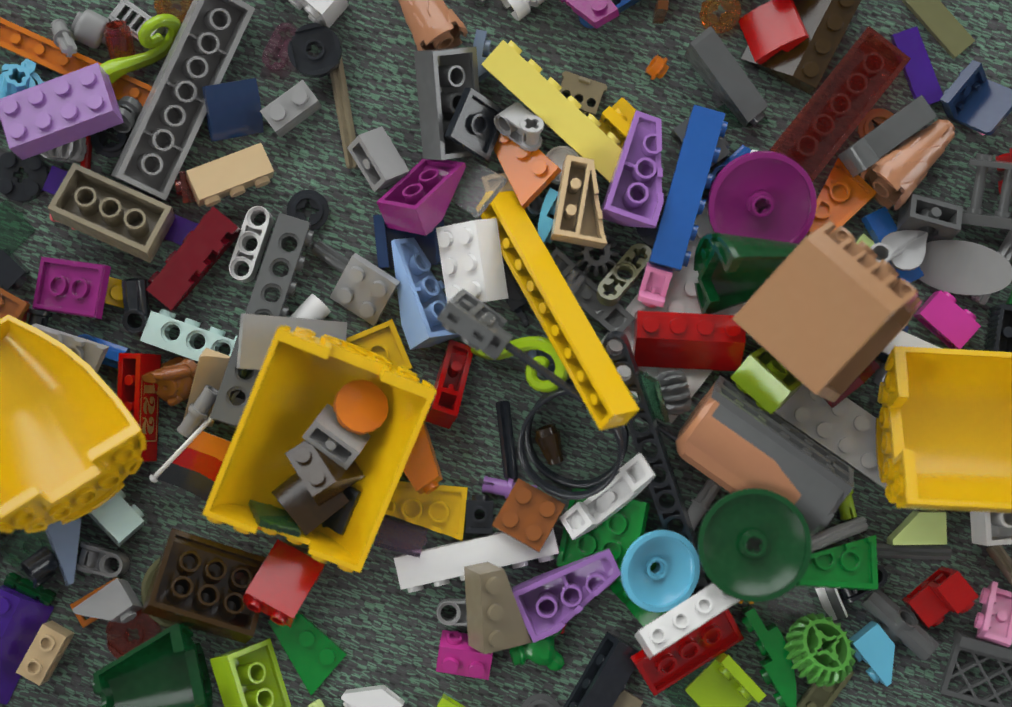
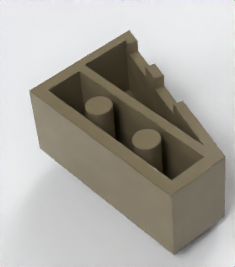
M489 562L465 566L468 646L485 655L532 643L505 570Z

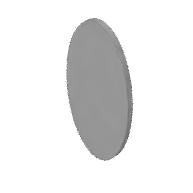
M937 240L927 242L925 257L919 266L924 274L923 277L919 278L922 282L936 289L954 294H990L1004 289L1012 281V265L1004 256L986 246L968 241Z

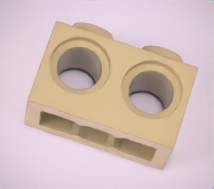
M52 620L42 624L16 673L39 686L49 681L75 633Z

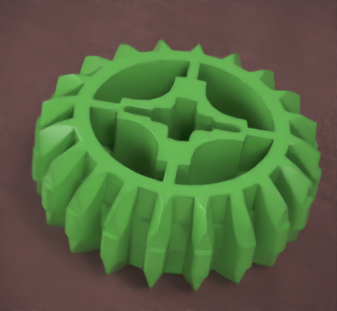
M811 613L797 619L789 627V633L784 638L788 642L784 649L790 652L786 659L792 660L793 666L791 669L799 670V678L806 676L808 684L815 683L817 687H823L824 685L831 687L845 680L853 671L852 666L856 661L852 656H854L856 651L850 647L853 641L848 640L846 637L848 631L841 630V622L834 624L832 616L825 618L823 613L816 615Z

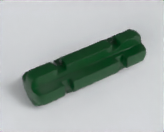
M14 572L9 573L4 580L5 586L11 589L16 588L17 592L34 600L39 599V602L46 606L52 605L56 598L55 592L49 589L44 590L43 586L35 589L32 586V581L26 578L21 579V576Z

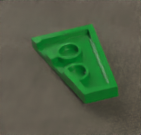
M876 535L812 553L808 568L796 586L878 590Z
M299 611L291 628L287 625L280 626L272 620L268 622L310 695L317 690L347 655L343 649Z

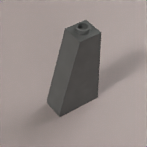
M710 26L690 42L684 54L686 60L744 128L749 123L753 126L759 123L766 116L763 112L769 105L714 29Z

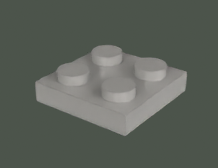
M355 253L351 256L330 298L374 326L383 314L400 281Z

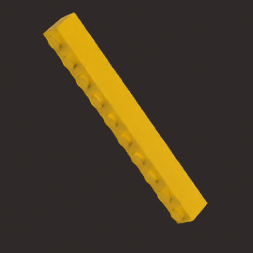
M515 192L488 193L477 211L482 219L497 218L502 256L599 430L626 425L638 412L639 408L526 211L521 206Z

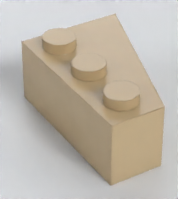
M566 155L562 167L550 240L603 249L606 246L607 240L604 234L603 215L598 196L599 190L594 159Z

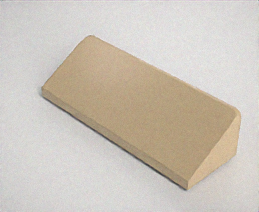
M208 348L201 353L184 418L189 412V405L195 403L204 390L205 385H210L219 391L230 356ZM214 404L208 411L209 416L211 415ZM213 420L207 427H212L215 420Z

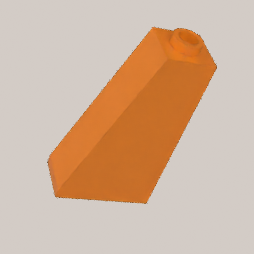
M425 421L403 470L419 494L433 492L440 486L438 482L443 480Z

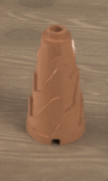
M398 0L418 51L457 48L462 43L459 36L462 34L466 38L468 32L464 23L452 9L447 7L443 0Z
M938 119L926 129L919 131L914 136L900 143L882 156L880 160L860 173V177L863 180L867 179L868 183L877 192L874 199L887 209H890L893 205H895L894 210L900 209L955 137L954 125L949 120Z

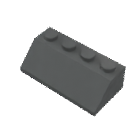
M476 47L414 51L423 159L447 160L473 156L472 153L445 137V133L464 88H473L480 93Z

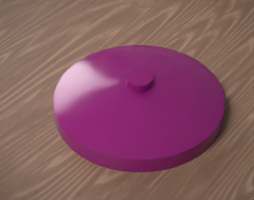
M755 151L739 156L719 172L709 191L707 202L708 218L714 233L799 243L808 233L815 218L817 206L816 192L807 172L793 159L777 152Z

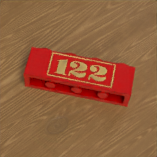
M119 353L117 397L145 436L146 449L141 454L143 462L157 461L159 397L155 392L159 387L157 383L144 382L141 376L161 368V355Z

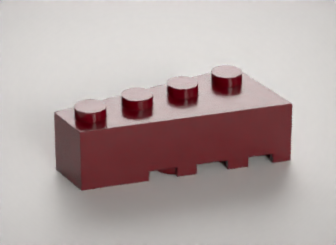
M212 206L201 218L196 228L190 231L183 239V244L180 248L168 256L164 268L160 272L157 270L148 280L150 285L146 290L171 311H175L239 237L241 228Z

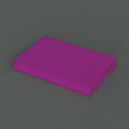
M41 257L32 309L102 319L111 266Z

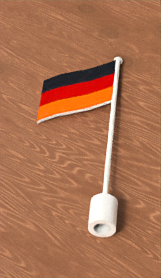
M311 294L290 317L324 320L331 311L319 298ZM254 370L244 380L252 378ZM240 391L235 392L232 395L231 401L238 395ZM209 416L154 475H149V480L153 483L160 480L178 486L207 502L231 441L203 431L213 421Z

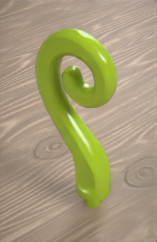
M159 14L147 20L138 32V39L143 47L151 50L132 56L111 59L100 65L109 75L111 84L127 73L152 65L166 57L181 27L180 20L171 14ZM158 28H168L165 38L160 33L151 36Z
M528 336L510 341V343L523 352L539 350L549 354L555 362L554 374L565 382L567 381L569 374L549 338ZM471 347L473 354L487 360H493L481 350L477 351ZM504 349L496 360L506 359L514 355ZM544 356L533 358L545 368L550 366L549 359ZM528 365L526 366V381L533 389L543 393L559 389L558 386L549 380H540L537 371Z

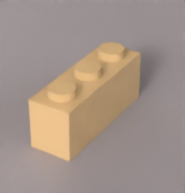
M262 143L187 170L186 180L198 207L202 205L211 207L221 202V198L228 195L237 197L245 193L246 188L254 185L256 188H260L271 182L270 179L273 178L274 170Z

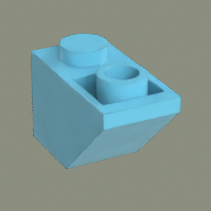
M870 621L848 640L853 641L851 648L856 651L853 657L858 662L863 660L870 665L866 670L869 677L876 684L880 681L885 686H889L892 681L895 644L878 623Z

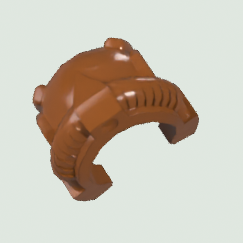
M178 356L161 363L160 369L148 372L141 377L144 382L157 383L159 389L155 392L156 395L163 401L168 402V405L172 407L189 398L197 363L195 360L187 357Z

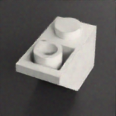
M385 685L348 689L341 696V699L344 701V707H403L405 702Z

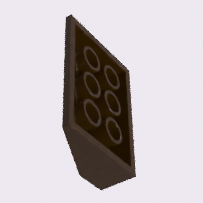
M793 0L809 37L789 52L779 51L761 65L755 62L747 45L741 60L811 95L817 88L861 0Z
M172 528L150 584L142 613L175 623H182L191 628L246 644L254 637L260 613L250 610L246 603L243 602L245 591L266 558Z

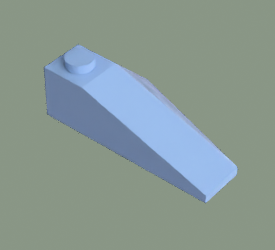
M415 238L392 240L395 277L400 281L397 287L401 325L410 350L431 347L459 337V334L447 331L442 326V322L437 319L447 304L446 296L442 290L445 286L442 280L437 281L430 270L431 263Z

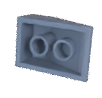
M80 518L64 525L61 521L49 524L45 530L53 553L59 562V569L66 587L74 583L81 526Z

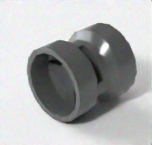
M124 96L118 102L124 123L112 127L120 133H128L134 127L143 108L137 99Z

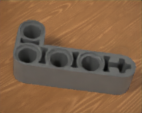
M920 95L840 153L838 158L851 176L855 177L935 119L937 115L925 98Z

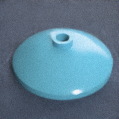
M655 530L639 537L627 550L621 565V581L627 596L633 603L651 612L670 611L686 601L695 590L700 575V561L694 546L684 536L670 530ZM656 562V568L651 570V565Z

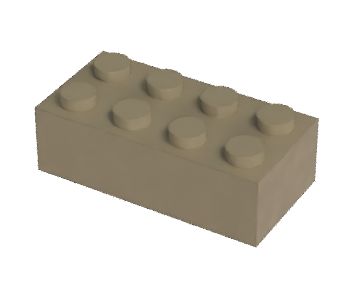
M74 162L48 206L53 220L149 263L154 259L175 220L171 206Z

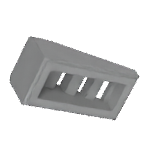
M121 0L108 16V19L138 41V32L141 26L152 18L129 0ZM126 6L130 8L121 20L117 18ZM135 12L137 14L129 25H126L125 23ZM141 18H143L144 21L136 31L133 30ZM161 27L156 29L151 34V36L155 35L156 33L162 34L165 31V28Z

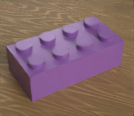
M98 63L0 99V119L9 149L22 160L124 123L109 75Z

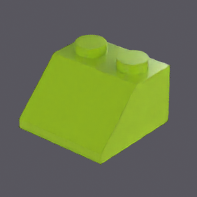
M764 347L750 354L731 377L740 391L748 393L756 401L758 407L770 414L781 408L803 385L796 376Z

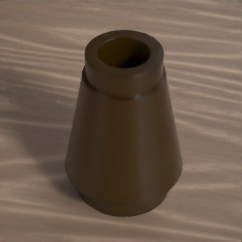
M548 424L537 428L534 438L548 461V465L564 461L560 429H556L555 424Z

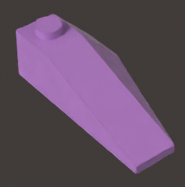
M637 110L635 111L601 208L603 219L622 226L656 227L664 202L662 193L663 168H661L662 123L660 118Z
M610 548L540 574L512 587V592L533 643L559 632L595 596H598L621 575V571Z

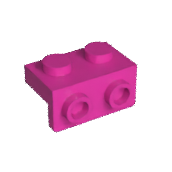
M443 630L436 672L489 680L493 653L484 655L468 646L467 633Z

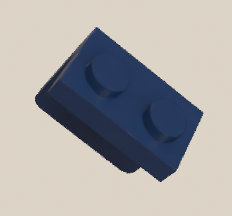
M972 60L960 72L951 87L944 91L940 102L949 119L985 135H992L1012 111V89L988 80L982 63Z

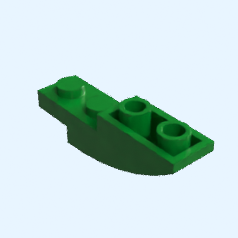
M749 605L741 610L745 616L741 618V621L749 633L753 631L758 638L754 643L761 655L765 656L767 654L768 656L759 662L763 668L759 673L767 686L772 683L776 690L773 697L779 707H796V678L794 669H791L793 666L792 660L786 659L788 654H790L789 651L784 649L786 642L778 626L772 623L765 627L755 608Z

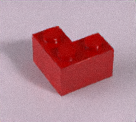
M941 566L905 596L902 601L913 611L918 621L923 626L929 628L942 623L945 619L944 615L949 611L957 614L967 612L974 606L975 603L973 601L979 596L957 570Z

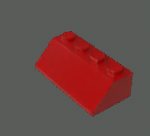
M637 311L634 323L633 354L638 367L737 371L742 363L746 331L732 319L735 315Z

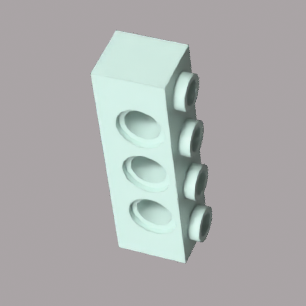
M161 309L159 313L150 312L140 341L199 361L201 353L206 348L218 352L223 344L230 346V354L228 356H231L237 335L234 340L224 337L226 332L214 327H210L209 331L199 328L200 322L185 318V321L182 322L175 319V313ZM178 326L180 335L176 340H171L169 331L171 328ZM199 335H203L205 345L201 349H196L194 347V339ZM241 369L240 377L245 378L248 369Z

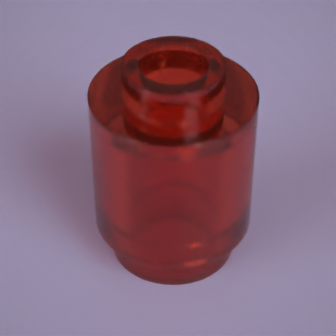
M123 20L108 22L105 25L104 37L109 57L115 59L134 55L136 50L130 27Z

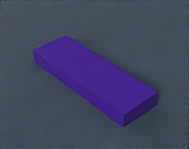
M915 26L893 34L891 40L914 100L922 95L929 105L940 102L943 93L918 27Z

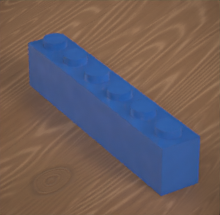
M697 105L693 106L648 263L670 268L678 272L681 271L682 266H688L691 251H687L689 240L695 241L699 226L694 225L697 214L702 215L706 200L701 198L704 188L709 190L713 174L709 173L711 163H717L721 148L716 147L719 137L724 138L728 122L724 121L726 113Z

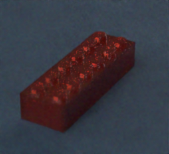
M868 26L768 151L777 152L793 159L807 172L813 182L911 58Z

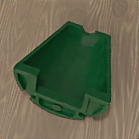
M724 233L704 235L697 245L694 257V270L699 273V282L695 283V290L702 314H713L748 302L799 244Z
M182 623L174 624L93 673L92 687L94 693L101 697L102 706L100 707H212V684L204 652L200 643L194 644L191 639L194 635L192 630Z

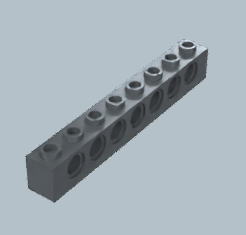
M279 212L245 314L287 317L289 307L286 306L289 296H294L298 284L297 281H294L297 271L302 272L306 257L302 256L305 246L310 247L314 237V231H311L310 222ZM286 241H295L297 243L296 249L292 252L283 250L282 247ZM277 266H287L289 268L288 274L284 277L274 275V270ZM271 290H276L280 293V298L276 302H268L265 299L266 294ZM239 333L210 418L235 427H238L260 370H254L253 377L247 380L240 377L241 369L237 368ZM238 391L244 392L246 396L244 403L238 406L233 405L231 402L232 395Z

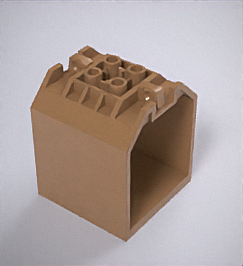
M829 221L808 235L732 319L815 395L835 403L906 327L922 301L917 296L918 291L909 282L901 278L897 279L899 273L884 259L880 262L875 260L878 256L862 240L857 244L853 235L842 226L833 231L836 226Z

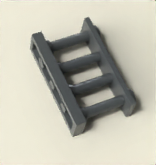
M976 153V158H969V165H977L971 204L967 206V211L963 210L962 224L1012 230V216L1009 211L1012 196V162L992 160L993 155ZM988 167L1005 169L998 210H995L994 214L983 213L984 209L981 208Z

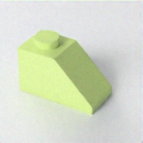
M930 509L912 511L887 537V544L947 545L946 512Z

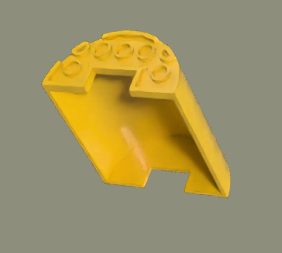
M287 325L279 326L202 515L207 516V519L215 524L226 523L232 525L234 530L243 534H249V532L256 534L258 527H261V530L266 534L273 536L280 534L287 537V540L293 544L302 545L304 543L309 545L308 554L312 555V558L318 562L327 563L329 561L337 564L338 568L345 572L352 573L354 570L360 573L437 390L426 380L420 383V379L417 377L418 374L403 366H398L396 369L392 367L393 363L389 361L390 359L327 334L322 335L321 338L315 337L316 333L310 329L296 327L293 332L290 331L291 327ZM353 380L372 382L382 389L387 398L389 409L383 424L377 430L368 433L371 437L355 459L365 477L351 485L359 490L361 494L344 535H340L328 527H322V523L308 535H305L272 493L274 489L296 473L285 453L305 441L302 436L327 403L333 407L336 394L345 384Z
M894 346L884 367L885 371H888L885 376V382H880L877 401L882 404L875 424L878 472L881 483H887L885 495L888 501L896 503V508L1012 514V352Z

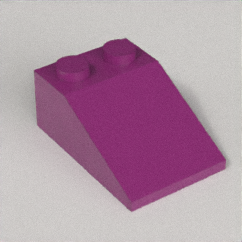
M422 159L377 201L387 228L425 236L432 232L443 220L465 171V163L451 160Z

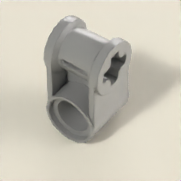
M513 103L494 117V124L497 130L518 144L522 149L536 151L541 147L542 137L540 133L543 131L544 122L540 117L527 110L521 103Z
M90 542L80 543L82 550L75 570L111 578L123 575L128 571L130 560L125 553ZM113 557L119 562L117 571H114L110 566V561Z
M448 598L438 604L436 613L438 620L442 624L467 627L466 598ZM446 605H452L456 609V614L452 618H445L441 614V609Z

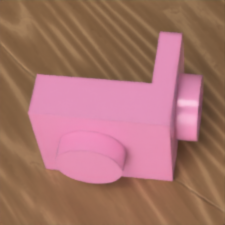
M647 262L637 300L647 307H663L673 275V269Z

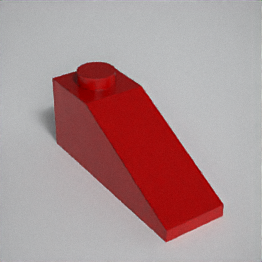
M453 340L448 341L434 384L437 391L424 421L450 429L456 420L473 356L470 346Z

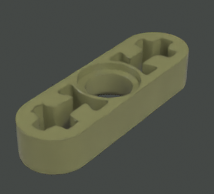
M638 243L631 246L599 283L596 298L600 304L604 306L616 305L644 273L652 252L647 245ZM642 253L644 258H640L636 265H634L635 256H639ZM627 270L631 273L632 277L624 280L617 275V272ZM614 283L616 285L614 293H610L608 296L605 295L604 292H608Z

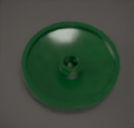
M756 488L742 489L722 497L708 510L698 533V554L705 573L721 591L743 601L764 602L786 594L802 579L811 559L812 540L804 516L788 499L769 490Z

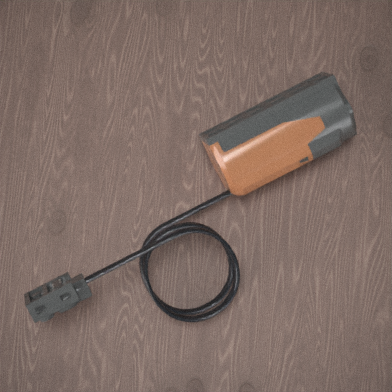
M462 289L448 301L437 318L442 322V326L451 333L459 334L461 336L460 339L468 346L477 351L481 350L493 360H496L504 349L559 387L555 391L544 393L522 424L518 438V456L526 475L539 488L562 499H585L604 490L615 478L626 455L629 443L627 424L620 426V428L619 426L611 428L617 441L618 456L616 463L604 474L589 480H573L558 475L545 466L537 456L531 439L532 423L537 410L548 401L569 394L583 405L585 403L576 387L571 386L574 385L571 378L565 382L510 343L513 336L503 329L508 320ZM721 375L691 412L678 435L656 420L660 432L676 443V450L680 458L730 493L742 489L756 488L769 490L785 497L804 516L811 536H814L830 522L840 504L854 488L853 468L776 414H770L758 407L752 397L740 391ZM640 417L642 420L649 424L646 418ZM525 446L534 466L550 480L570 488H593L584 491H566L547 483L530 466L526 457Z

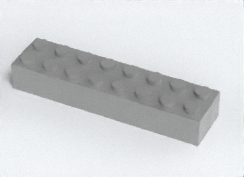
M242 0L192 1L111 177L160 200L167 199L207 113L202 87L221 83L255 10L254 7Z

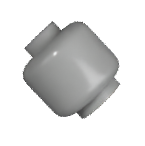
M90 9L85 10L83 13L79 11L70 28L74 32L76 41L93 49L98 48L101 43L107 45L113 33L109 29V19Z

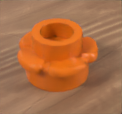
M656 55L649 63L645 72L651 76V80H654L656 77L661 79L666 74L669 68L666 64L668 60L666 57L662 58Z

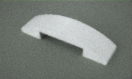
M638 453L619 469L620 473L615 476L604 490L587 498L584 502H577L559 517L572 540L578 539L617 513L654 479L656 475L641 453Z

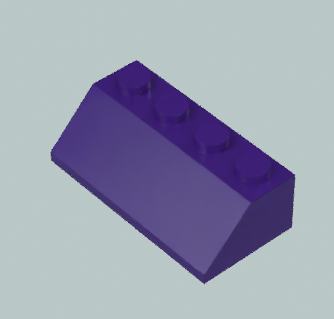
M5 585L0 586V704L7 705L21 678V675L16 673L42 624L48 621L54 606H46L39 602V599L34 600L17 592L16 588L11 589Z

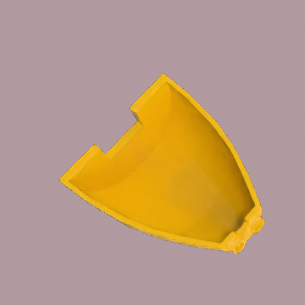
M6 315L0 319V532L12 533L14 529H24L26 533L40 532L46 530L49 524L61 521L63 525L74 521L100 507L115 496L125 486L123 481L127 476L136 474L143 462L141 454L146 449V439L142 430L120 399L88 363L64 344L41 330L10 315Z

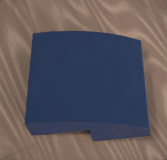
M256 78L202 87L208 113L206 119L211 142L264 133Z

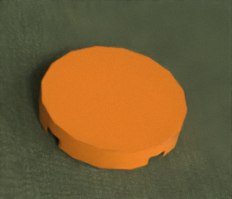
M353 380L345 384L336 394L333 403L338 423L348 432L358 435L377 430L386 420L389 409L387 398L382 389L366 380Z

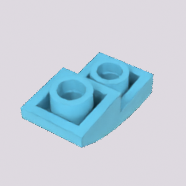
M552 188L549 189L544 199L538 222V234L545 245L547 242L550 244L553 242V240H550L553 219L549 216L550 214L554 216L558 192Z

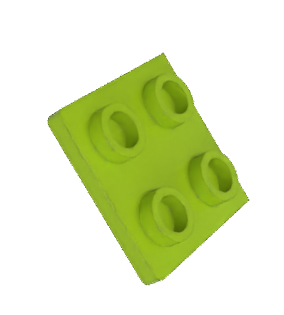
M725 653L718 655L685 688V692L699 707H746L752 700L759 703L766 696L739 665Z

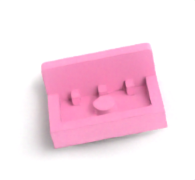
M992 581L987 588L983 587L979 597V603L983 605L981 612L977 613L974 621V628H977L976 638L1009 648L1012 643V592L997 588L998 582Z

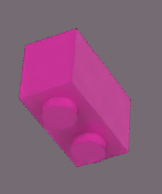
M940 290L934 292L913 316L950 349H961L981 325L976 322L977 318L972 312L967 309L963 310L956 304L957 300L947 291L942 292Z

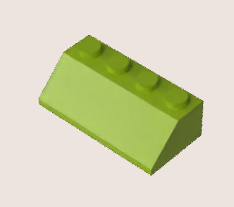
M270 638L228 651L210 659L224 707H291Z

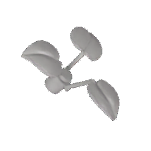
M903 230L886 235L881 240V243L871 246V249L878 256L875 260L878 262L882 259L887 262L891 261L896 269L902 271H911L918 268L925 257L928 233L920 230Z

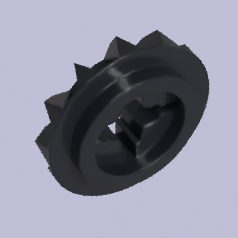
M112 127L105 129L106 131L111 133L116 132V130H114ZM132 129L128 133L118 132L116 137L119 139V144L114 142L108 144L109 138L106 136L105 130L91 135L93 148L104 157L114 158L120 157Z
M314 190L297 192L288 202L287 215L307 221L306 215L297 212V210L305 209L309 200L311 208L319 211L310 215L311 231L319 230L327 222L330 212L326 199Z

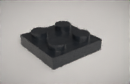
M464 88L445 137L479 159L489 161L500 135L494 124V117L502 112L503 109L473 88Z

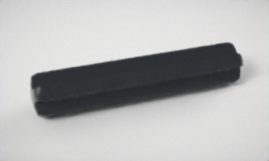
M507 400L496 402L503 474L505 479H516L518 477L510 402Z

